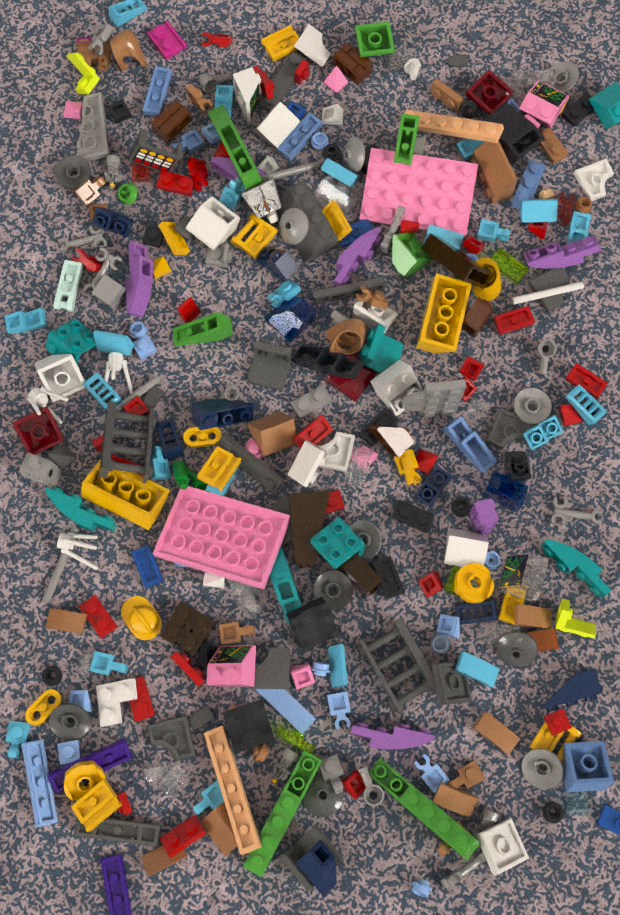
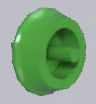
M131 182L121 185L118 190L119 199L126 205L134 203L137 198V187Z

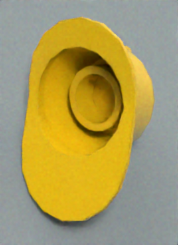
M488 257L480 258L476 262L494 274L484 289L473 285L474 293L477 298L480 297L482 300L491 301L501 291V274L497 263L493 259Z
M133 596L123 603L121 616L130 631L137 638L150 640L160 633L162 620L146 598Z

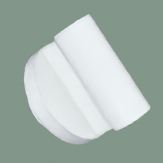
M416 58L409 59L404 65V71L410 75L411 80H416L421 66L420 61Z

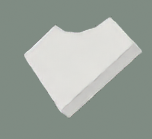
M308 24L294 47L323 67L331 53L323 45V34Z
M607 159L575 170L574 175L585 196L594 201L605 197V182L614 175V172Z
M336 432L334 438L329 443L317 445L327 450L325 455L328 457L322 467L348 472L355 435Z

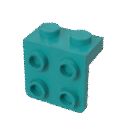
M72 319L49 332L45 348L53 355L72 354L78 365L80 355L95 347L96 343L93 332L77 319Z
M379 324L369 330L367 334L368 339L362 348L360 359L365 366L382 373L400 359L404 345L384 335L386 327Z
M340 517L331 522L310 540L311 545L334 569L341 566L356 553L359 556L364 554L365 544L363 540L356 536L350 526L343 522Z

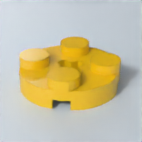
M470 563L461 567L456 572L454 592L464 601L477 604L491 596L494 590L493 579L491 580L490 572L485 566L479 563ZM475 579V583L478 584V587H473L470 581Z
M93 760L74 764L65 772V794L70 800L78 801L99 782L106 780L105 772ZM82 779L90 780L88 786L80 785L79 783Z

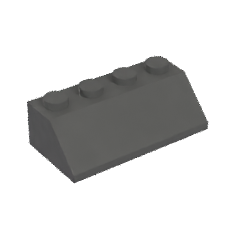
M305 181L288 187L279 197L281 208L276 210L279 218H281L286 210L298 208L307 215L309 221L308 234L301 243L296 244L305 263L336 249L338 237Z

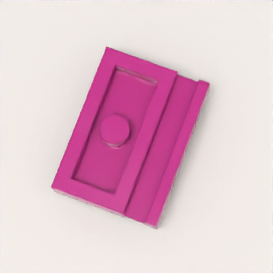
M168 21L147 32V37L166 60L178 54L182 49L187 48L186 43Z

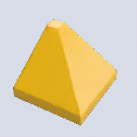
M163 256L153 261V276L155 279L172 272Z

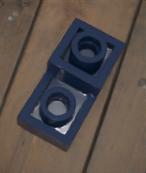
M97 207L92 223L105 231L111 229L126 238L130 234L134 220L115 211Z
M436 466L414 496L431 507L453 476Z

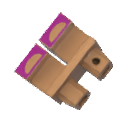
M76 37L78 53L84 57V61L90 67L98 64L99 70L107 71L109 64H111L112 56L110 39L102 44L103 53L96 56V47L92 50L88 49L89 44L93 42L91 41L92 37Z

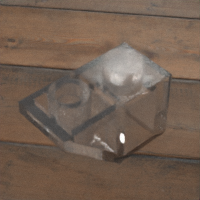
M230 580L232 602L251 618L257 619V614L261 613L260 601L256 602L255 594H259V588Z
M175 762L144 766L141 769L145 773L142 777L151 784L155 781L161 785L159 790L167 796H170V794L176 795L190 776V773Z

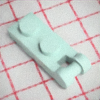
M64 260L54 300V309L61 310L63 308L70 312L74 311L77 291L84 267L81 262ZM63 297L68 298L67 302L62 301Z

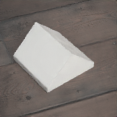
M279 102L253 131L278 148L299 124L300 120L286 106Z
M358 301L353 307L352 317L362 320L370 329L379 324L386 327L385 334L397 318L398 313L388 307L384 310L371 306L369 302Z
M448 528L444 564L463 567L470 563H479L484 566L489 544L487 535Z

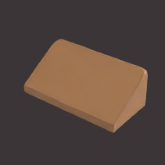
M162 845L141 856L146 873L150 877L188 855L186 850L183 849L170 858Z

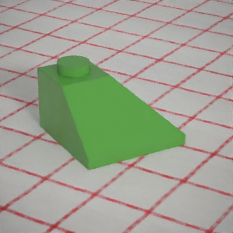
M389 21L355 26L360 57L395 53Z
M401 233L392 236V263L396 267V271L402 276L413 275L434 260V258L421 249L423 244L413 233Z

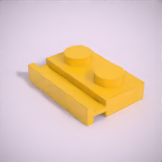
M290 25L261 39V44L264 45L270 58L275 62L291 54L292 51L298 50L294 46L299 36Z
M217 446L198 473L197 479L218 488L222 492L240 465L241 458H237L234 454Z
M102 780L73 804L71 808L81 824L85 826L86 832H91L122 806V803L117 799V795L108 781Z

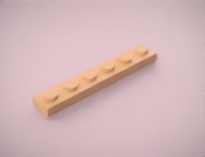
M406 110L404 113L420 116L417 131L498 143L504 130L503 124L413 110Z
M222 725L205 732L204 736L241 855L261 848L262 845L226 729Z

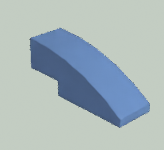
M462 416L455 417L442 428L452 442L482 473L497 462L476 431L471 430Z

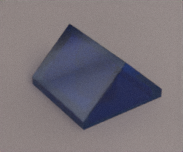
M493 470L482 497L493 499L495 503L518 512L524 503L529 486L521 482H506L505 475Z

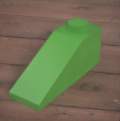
M402 113L393 163L412 165L420 116Z
M220 312L173 328L174 346L219 341L233 336L231 318Z

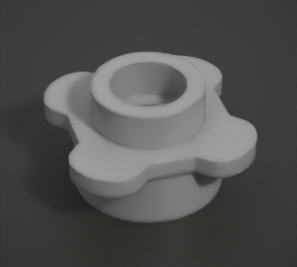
M230 385L225 392L221 393V398L226 401L237 402L243 399V393L239 392L236 386Z

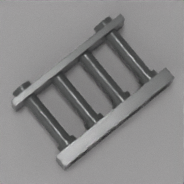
M108 401L105 413L99 477L107 478L109 471L113 470L142 474V483L146 484L148 477H152L153 465H150L153 427L156 426L157 416H154V408H150L148 416L119 412V410H116V402ZM125 420L147 424L146 433L119 429L117 426H114V421ZM120 436L145 440V449L116 445V443L112 442L113 437ZM121 453L144 457L143 466L114 462L111 459V454Z
M402 618L394 621V627L389 633L367 645L362 639L358 643L360 646L357 647L362 658L366 657L389 697L390 700L387 703L390 709L398 714L403 712L401 705L426 691H431L433 695L437 693L433 672ZM396 637L397 639H402L404 643L402 649L377 663L375 662L370 653L371 651ZM406 655H411L414 660L413 666L385 680L380 671L381 669ZM416 673H421L424 678L423 684L396 699L390 688Z

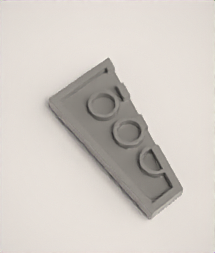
M98 92L84 96L82 123L79 127L80 136L79 141H77L76 147L78 150L75 156H80L87 162L106 158L110 155L104 99L102 93Z

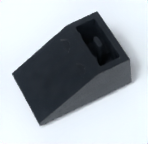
M508 103L483 120L503 124L504 130L499 142L511 165L519 161L545 139L535 124Z

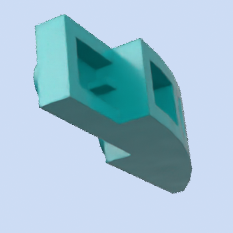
M46 487L45 492L54 505L78 526L94 533L96 526L113 533L115 532L117 525L112 517L104 514L102 517L98 516L96 511L89 508L83 510L85 504L81 501V497L75 494L70 496L63 494L64 491L57 487H53V489Z
M547 539L541 545L543 553L549 558L552 557L557 562L556 566L558 569L567 574L575 570L577 578L582 582L585 581L590 586V591L596 597L603 598L611 591L598 576L603 570L586 555L557 541Z
M281 545L270 577L288 624L290 622L286 614L301 607L302 603Z

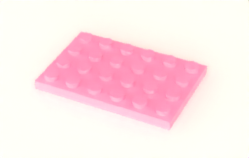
M371 148L359 220L368 219L370 222L391 225L396 210L400 205L405 207V214L398 225L399 227H401L402 220L420 223L418 230L427 231L431 224L463 234L466 237L478 164L413 154L412 165L393 163L395 151Z
M190 486L186 489L180 488L153 555L264 590L291 516Z

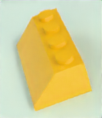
M436 273L431 283L416 349L431 353L456 352L472 284Z
M100 459L82 482L81 497L150 530L159 517L170 490L148 479L146 484L142 483V476L133 472L113 470L109 471L107 478L99 477Z

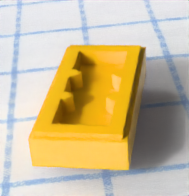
M336 200L330 201L322 209V212L338 237V241H341L352 231V228Z
M161 222L158 225L174 255H187L190 252L183 236L174 230L175 222Z
M518 585L506 586L498 620L515 625V604H524L527 588Z

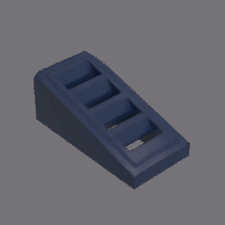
M173 418L156 423V430L165 459L169 461L184 456ZM172 427L170 430L161 432V429ZM173 433H174L173 436L163 438L164 436H167V435H170V434H173ZM176 441V443H172V444H169V445H165V444H167V443Z
M495 600L482 601L477 604L455 605L456 616L460 619V625L498 621ZM486 606H490V617L487 616ZM473 607H474L475 619H471V611H470V608H473ZM478 607H482V618L479 617ZM463 608H466L467 620H463Z

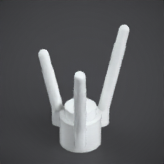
M110 353L106 362L104 380L108 382L110 370L111 379L114 380L116 371H120L123 368L129 392L132 394L133 387L127 369V361L123 360V354Z
M44 387L32 389L27 398L38 415H41L38 406H47V394L64 401L69 399ZM49 408L54 419L59 424H62V420Z
M67 532V534L61 533L57 542V548L62 549L61 553L68 554L83 564L97 570L98 567L71 552L69 549L73 550L76 545L96 550V546L76 541V538L97 539L98 536Z

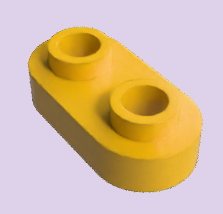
M193 427L184 432L183 439L190 448L217 445L222 434L218 427L204 430ZM211 434L216 435L215 439H210L209 436ZM192 436L197 437L196 441H191L190 438Z
M54 689L43 692L26 710L25 718L27 722L35 726L43 724L50 717L51 712L62 704V695ZM54 696L55 702L50 704L49 698ZM39 711L41 714L40 718L35 719L34 714Z

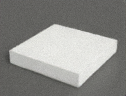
M508 818L476 834L493 876L499 875L529 859L512 818Z

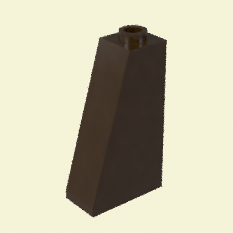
M430 233L421 248L460 279L482 289L485 288L494 274L434 234Z
M329 491L289 494L294 565H299V569L311 568V564H315L317 550L311 545L310 540L322 530Z
M357 553L338 567L365 599L375 592L383 581Z

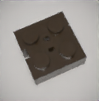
M181 601L160 634V637L174 646L178 642L181 644V650L196 658L201 644L205 643L216 622Z

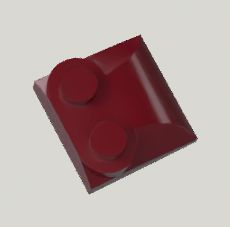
M489 69L466 91L465 95L467 96V101H474L478 107L491 115L515 92Z
M355 353L345 355L349 359H359ZM364 365L356 379L328 374L325 381L356 402L377 373Z
M48 406L39 409L41 415H38L35 411L12 423L27 453L36 455L65 440Z

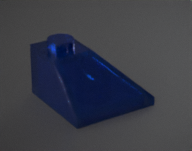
M294 296L290 301L284 300L279 307L273 309L264 319L291 343L316 320V310L303 298Z

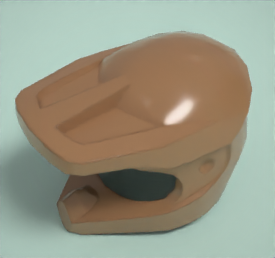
M131 30L121 31L110 39L112 52L122 71L128 69V64L124 62V57L126 56L137 59L143 67L147 65L138 38Z
M353 318L338 322L327 329L326 335L331 343L329 351L331 353H343L344 355L358 352L366 341V324L360 319ZM341 347H351V349L346 350Z

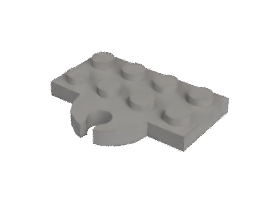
M465 379L425 384L423 391L409 394L403 398V408L408 411H418L419 416H424V418H432L435 414H443V416L453 415L457 411L465 391Z

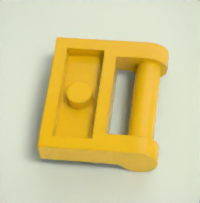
M251 214L248 218L249 221L236 236L231 238L230 243L256 259L277 234V229L261 218H258L255 214ZM254 225H257L256 229L251 233L247 240L243 242L242 239L247 235L251 228Z
M544 721L529 748L532 750L542 748L552 752L564 731L552 736ZM572 726L571 729L566 730L569 735L564 743H574L576 738L579 739L582 733ZM564 743L556 755L562 764Z

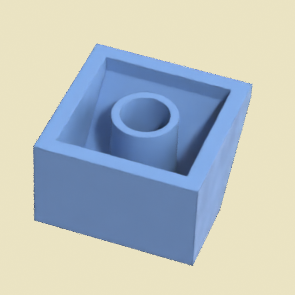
M604 741L564 743L562 765L566 792L606 790L614 782Z

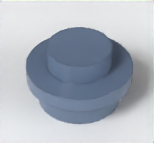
M438 633L431 638L430 646L434 652L442 654L449 650L450 640L445 634Z

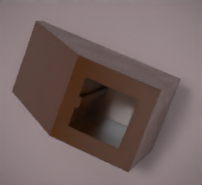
M478 297L465 315L462 329L475 338L490 318L493 310L491 304L487 300H482Z

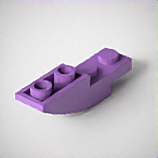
M377 227L363 234L343 252L336 262V270L339 273L334 280V287L348 284L350 273L356 271L359 263L364 265L366 260H371L375 245L379 246L382 241V228Z
M593 235L560 246L558 241L524 252L523 256L528 266L545 269L563 268L584 263V256L599 252L601 248L596 237Z
M132 241L129 243L130 277L125 279L127 313L141 318L144 316L150 298L153 281V260L148 259L147 246Z
M357 722L356 726L352 725L350 732L351 735L370 739L368 747L385 750L413 748L435 739V735H430V730L419 728L417 732L410 730L411 726L405 724H398V727L394 726L392 734H389L388 729L377 727L376 730L368 729L369 725Z

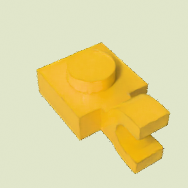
M407 450L400 457H394L400 475L406 476L408 485L413 483L417 485L422 482L420 475L415 472V469L419 468L413 450Z

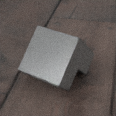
M104 274L91 293L102 303L116 311L122 303L120 297L126 289Z

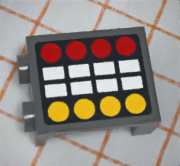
M141 129L132 144L129 161L160 172L161 170L171 172L173 169H176L178 161L181 162L184 151H181L183 143L179 142L173 153L147 145L148 131Z

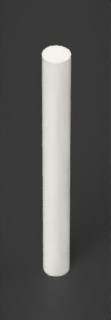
M581 281L511 298V302L515 305L583 289L584 284Z

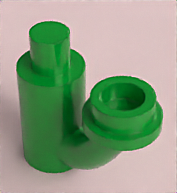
M176 461L172 464L175 482L181 489L188 487L189 478L193 480L194 488L206 489L207 484L197 479V474L186 467L183 461Z

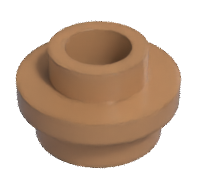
M580 197L575 201L574 207L578 212L588 214L592 210V201L587 197Z
M266 743L255 746L252 755H254L253 760L263 762L269 753L270 747L266 746Z

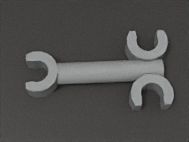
M398 206L388 233L384 235V240L380 244L382 253L388 254L389 248L392 245V236L395 234L405 214V207Z
M91 225L89 230L92 235L70 241L65 238L59 239V245L66 244L65 247L60 248L61 253H67L72 247L93 243L96 251H98L97 246L100 243H103L106 249L108 245L107 241L103 238L104 230L99 228L98 231H94Z
M100 248L105 255L102 258L98 256L95 258L103 264L92 283L86 284L83 291L87 293L89 289H94L109 267L114 271H119L115 267V263L117 261L124 263L123 259L119 256H112L105 248Z
M554 497L552 500L554 507L553 516L550 519L552 525L555 523V518H559L561 526H564L566 523L565 517L590 520L594 525L602 523V521L595 519V515L603 514L601 510H594L590 513L564 509L568 504L566 498L563 500V505L557 503V497Z
M483 851L457 871L451 872L449 876L441 879L440 882L444 888L454 887L457 882L464 879L466 874L487 861Z

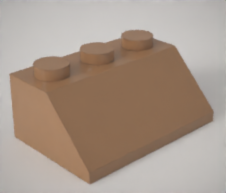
M485 141L473 151L470 163L478 164V182L483 184L486 198L490 199L491 203L494 204L512 197L518 179L500 142L492 143Z

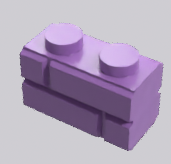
M493 499L477 501L471 508L469 516L471 521H473L472 526L475 533L480 532V535L491 533V529L495 528L499 517L495 510L496 507Z

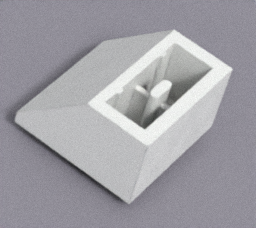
M212 196L200 206L186 226V230L214 251L235 233L240 217Z
M401 360L395 362L370 381L377 395L395 416H398L405 410L402 402L405 396L423 391L412 367Z
M305 440L287 475L305 487L309 483L313 485L319 474L316 472L318 466L322 468L328 457L325 455L327 450Z

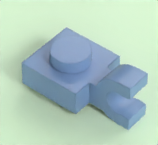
M196 129L180 136V143H183L181 151L185 152L187 150L190 154L205 146L204 140ZM179 142L172 145L174 150L179 144Z

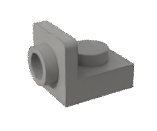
M225 244V248L217 247L214 251L208 247L206 266L228 268V262H232L233 251H230L229 244Z

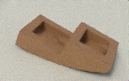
M515 604V625L535 627L543 630L551 629V610L537 606Z
M50 608L46 628L84 634L88 615Z
M486 711L483 712L473 726L485 739L491 741L507 755L512 752L520 740L516 734Z
M441 781L432 802L453 812L470 817L479 797L461 788L458 790Z

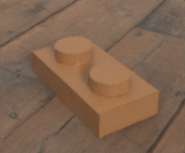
M436 78L432 82V95L434 98L443 101L449 109L458 112L461 109L464 98Z
M550 127L540 131L545 139L539 146L552 164L568 157L569 153Z

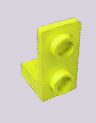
M68 53L66 57L84 76L78 81L75 91L78 94H89L100 78L96 75V71L84 61L85 59L81 54Z
M562 598L555 616V629L578 634L582 637L595 638V624L572 618L573 609L570 608V600Z

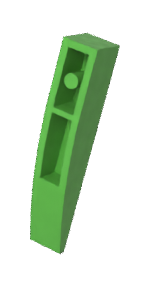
M221 105L207 112L245 189L248 190L263 183L225 107Z
M305 750L303 751L259 835L262 847L250 852L243 865L244 868L262 877L322 762L321 759Z
M379 758L369 770V775L375 782L463 859L467 861L480 845L476 838L384 760Z

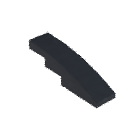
M300 346L291 360L293 363L308 369L350 379H356L364 366L361 359H349L343 353H330L327 348Z

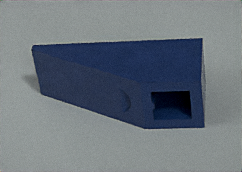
M215 399L192 402V419L199 430L253 420V403Z
M595 669L570 676L540 706V710L546 709L547 712L558 710V705L564 703L566 707L578 704L577 700L585 698L586 702L598 699L597 694L603 692Z

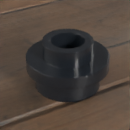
M468 100L462 104L461 113L465 118L471 119L478 114V105L474 101ZM469 106L473 108L472 112L468 111Z
M329 144L324 148L323 155L325 159L329 158L332 161H336L341 155V150L337 145Z
M464 498L455 499L451 505V511L457 517L467 516L471 509L470 503ZM462 505L464 507V510L459 511L457 509V506Z
M48 666L42 672V680L48 686H56L62 680V671L56 666ZM54 672L56 677L50 680L49 675Z
M548 802L543 807L542 815L547 822L555 824L562 820L564 812L560 804ZM552 808L556 811V815L554 817H551L549 814V811Z

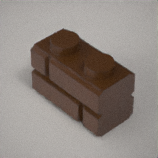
M346 43L333 56V65L337 66L341 72L357 85L372 73V61L368 57H360L359 50L355 46L352 47Z
M175 100L172 104H167L160 115L153 117L151 122L152 131L168 143L192 121L191 113Z

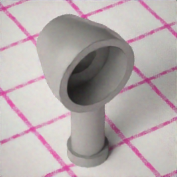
M229 71L217 77L203 73L199 78L201 88L205 93L216 90V85L222 82L232 80Z
M550 339L542 340L537 346L538 354L541 356L538 374L547 375L549 358L554 356L557 351L555 342ZM543 346L547 347L546 353L542 350Z
M363 767L358 770L366 787L363 798L368 805L378 806L384 800V791L380 786L373 784L367 770L368 767ZM371 791L377 793V798L374 800L369 797Z

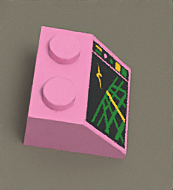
M538 80L527 93L519 110L520 113L524 115L530 114L537 122L552 128L569 96Z
M256 645L220 646L208 663L206 685L216 687H254Z

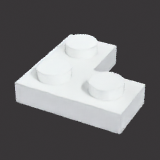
M134 678L96 686L100 727L122 723L120 703L138 699L136 680Z

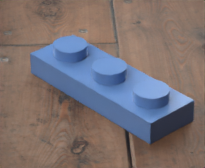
M155 66L144 103L143 114L155 116L162 113L173 74L172 69Z
M309 112L279 147L276 148V152L291 162L310 141L312 136L323 126V121Z
M529 159L512 201V207L520 209L522 200L533 199L546 165Z

